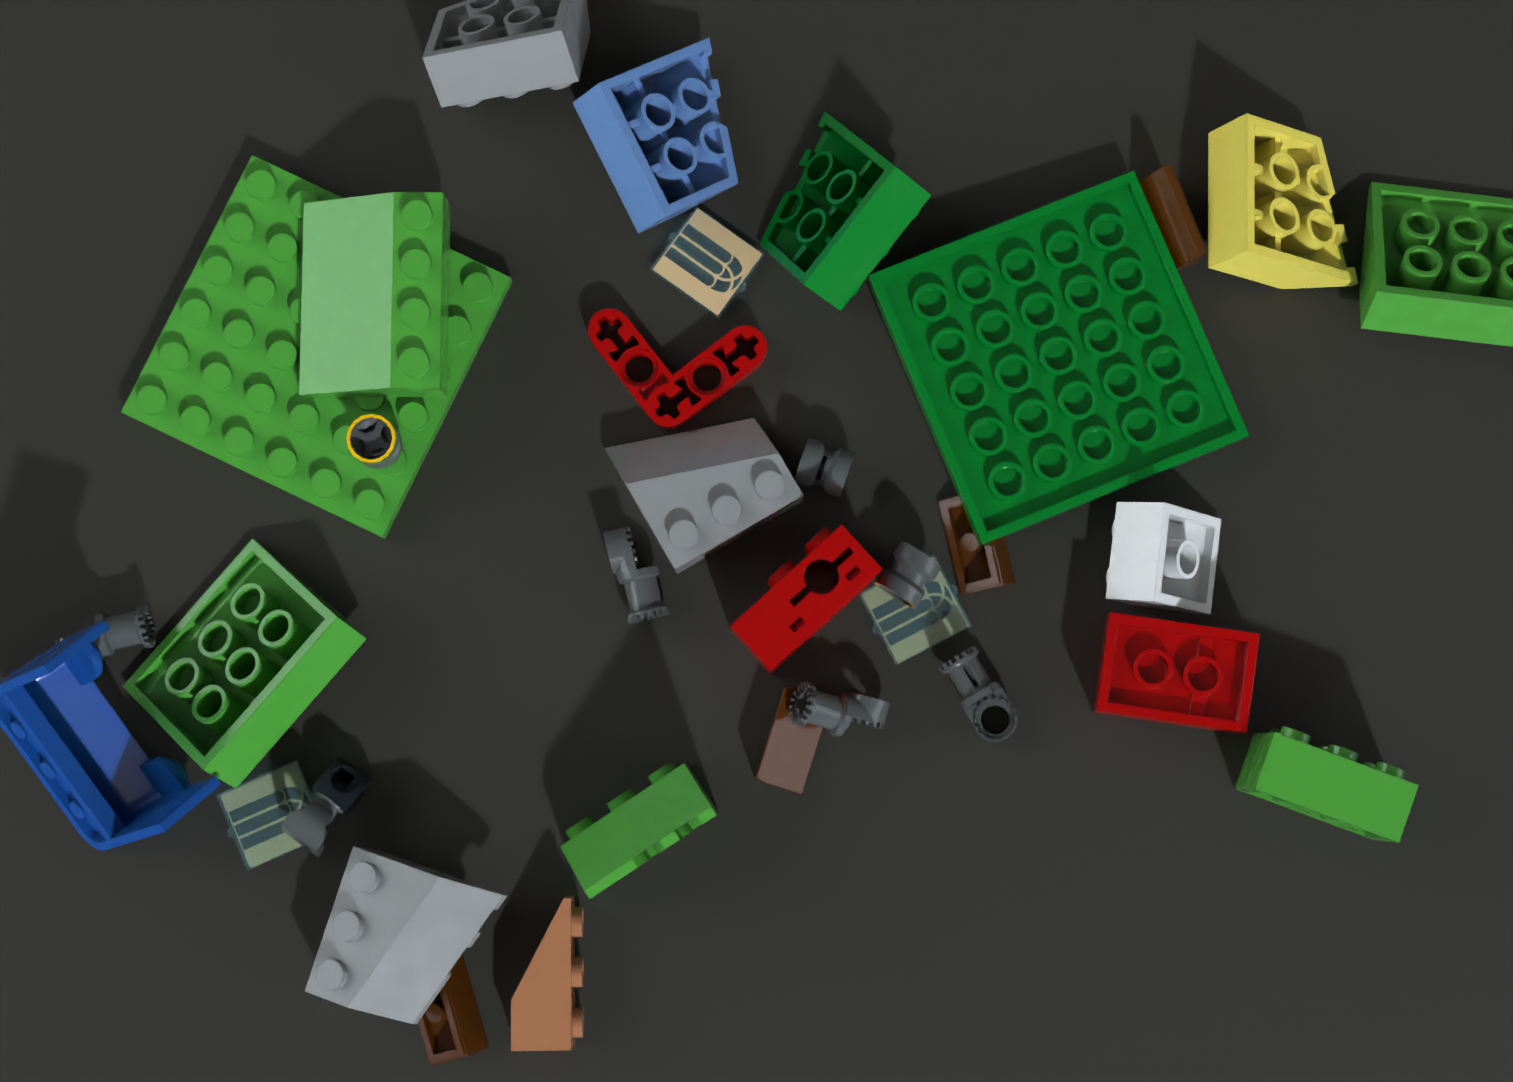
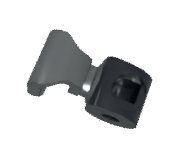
M339 757L314 784L313 791L316 793V800H312L304 808L290 812L282 822V831L319 857L324 851L323 844L325 841L326 824L330 825L337 813L349 814L365 795L372 780Z

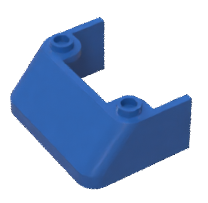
M105 620L70 635L0 680L1 728L80 836L89 845L101 851L166 832L221 785L216 776L191 784L188 781L189 777L186 769L178 761L162 756L149 759L96 686L94 680L103 672V656L93 641L110 629Z

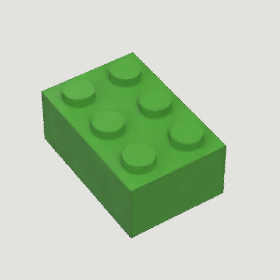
M1282 726L1281 730L1271 727L1268 733H1256L1253 735L1235 789L1372 840L1400 842L1419 787L1415 783L1404 780L1405 770L1383 762H1376V765L1369 762L1358 763L1356 762L1358 753L1333 744H1329V747L1309 745L1310 735Z

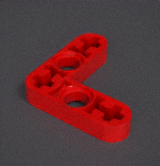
M613 308L602 309L593 315L588 325V336L593 347L648 418L658 428L664 430H675L686 424L758 369L764 362L767 354V343L763 333L749 325L738 326L672 375L632 322L621 311ZM604 321H607L610 325H615L618 322L622 325L618 333L620 339L627 347L632 340L638 343L637 346L625 350L616 362L611 356L619 353L617 346L609 338L603 341L598 339L602 334L600 324ZM742 338L746 343L754 339L757 342L754 347L756 357L749 360L745 355L740 356L732 362V368L738 372L730 376L725 363L715 355L723 351L725 358L728 359L737 350L735 342L737 339ZM635 357H645L653 364L652 376L644 382H634L626 375L627 363ZM703 365L714 366L721 374L720 384L711 391L701 390L693 382L695 371ZM685 380L689 392L700 401L695 405H691L689 398H685L678 404L679 415L674 419L668 414L662 417L658 416L657 412L661 408L659 399L666 396L670 401L674 400L683 393L682 388L676 384Z

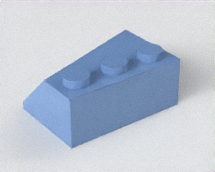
M710 38L602 81L573 102L638 234L738 184L728 128L721 124L716 100L721 97L718 79H712L708 57L713 54Z

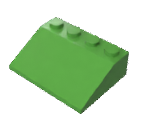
M1371 182L1368 188L1359 286L1361 329L1513 347V199Z
M389 192L304 203L299 395L301 397H447L450 204L443 192Z
M252 539L127 680L123 687L204 771L214 777L216 776L236 789L367 638L269 551Z

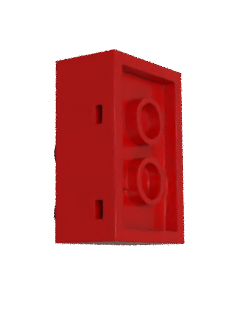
M840 525L834 532L826 526L805 545L806 549L804 552L807 556L796 566L791 560L783 564L768 579V585L771 589L730 625L731 633L770 675L874 581L882 571V567L843 525Z
M1110 612L1106 616L1093 713L1233 734L1247 733L1260 634Z

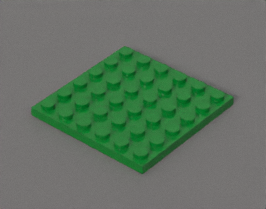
M1134 171L870 274L866 279L979 547L1249 436Z

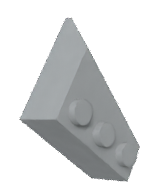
M466 0L440 9L422 59L441 108L454 105L470 107L485 99L500 96L509 99L517 98L528 91L547 87L559 90L570 86L574 82H578L591 35L587 0Z
M755 418L604 448L676 574L803 501V493L779 452Z
M353 846L305 992L347 1008L410 1024H417L450 978V970L465 949L472 947L482 933L479 929L491 912L498 910L507 895L381 850Z

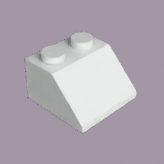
M1117 502L1115 519L1112 524L1113 538L1110 564L1106 574L1107 590L1105 599L1134 606L1211 615L1221 519L1165 502Z

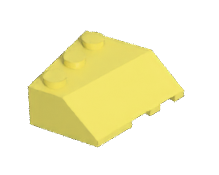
M1248 113L1208 133V268L1279 289L1346 287L1359 284L1355 268H1347L1341 246V244L1348 242L1344 225L1335 223L1329 199L1335 194L1321 137Z

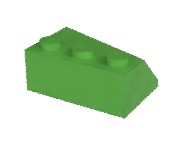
M673 761L669 762L648 776L652 785L639 794L635 795L632 788L607 803L606 805L611 812L594 823L589 815L565 831L570 840L560 847L589 899L719 813L687 763L676 767Z

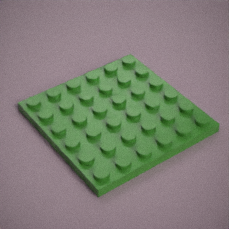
M252 155L121 412L385 539L513 281L511 277L450 249L447 397H301L299 395L304 203L341 199L342 197ZM367 414L381 415L396 427L400 433L403 443L401 455L388 468H369L355 458L348 449L346 441L348 428L360 416Z

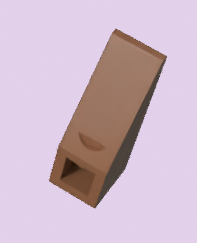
M575 896L563 898L511 999V1051H571L575 1046V1038H583L584 1008L575 1007V987H583L584 959L583 957H575V937H583L584 910L583 907H575Z

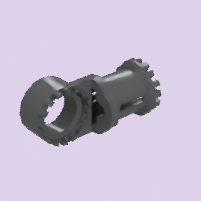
M626 526L603 532L613 575L616 574L618 584H623L630 607V614L627 616L628 624L643 622L645 618L648 621L650 617L656 619L670 614V607L663 604L657 576L661 573L660 567H639L638 558L634 555L636 549L631 548L634 545V541H628V539H632V534H628L631 533L630 527Z
M147 604L138 605L136 611L108 616L106 612L95 615V624L105 620L110 627L109 630L93 641L100 649L103 657L113 655L115 650L141 644L145 648L155 646L156 634L152 631H156L154 626L150 627V624L154 623V619H151L152 614L150 613L149 606ZM60 638V641L59 639L54 641L55 645L64 640V638Z
M974 645L960 653L962 658L956 655L954 657L956 662L952 658L938 669L941 674H948L963 698L960 705L980 738L988 742H1000L1006 740L1014 733L1017 727L1018 716L999 682L991 680L977 658L979 650ZM963 668H965V669L967 670L968 674H969L970 677L972 678V680H973V682L975 683L976 687L973 686L972 682H971L970 679L968 678V676H967V674L965 673V671L963 670ZM998 706L1007 712L1009 725L1003 733L991 734L983 728L981 715L986 708Z
M801 682V685L797 687V691L794 690L793 692L796 698L791 697L790 702H794V705H789L788 710H791L789 715L792 716L790 722L793 725L801 727L809 723L823 727L829 735L838 737L849 727L851 721L854 722V718L857 719L856 723L861 724V720L865 721L864 725L869 726L870 722L872 723L871 727L876 728L877 725V728L884 729L890 703L853 692H848V694L839 692L831 695L817 691L812 683Z

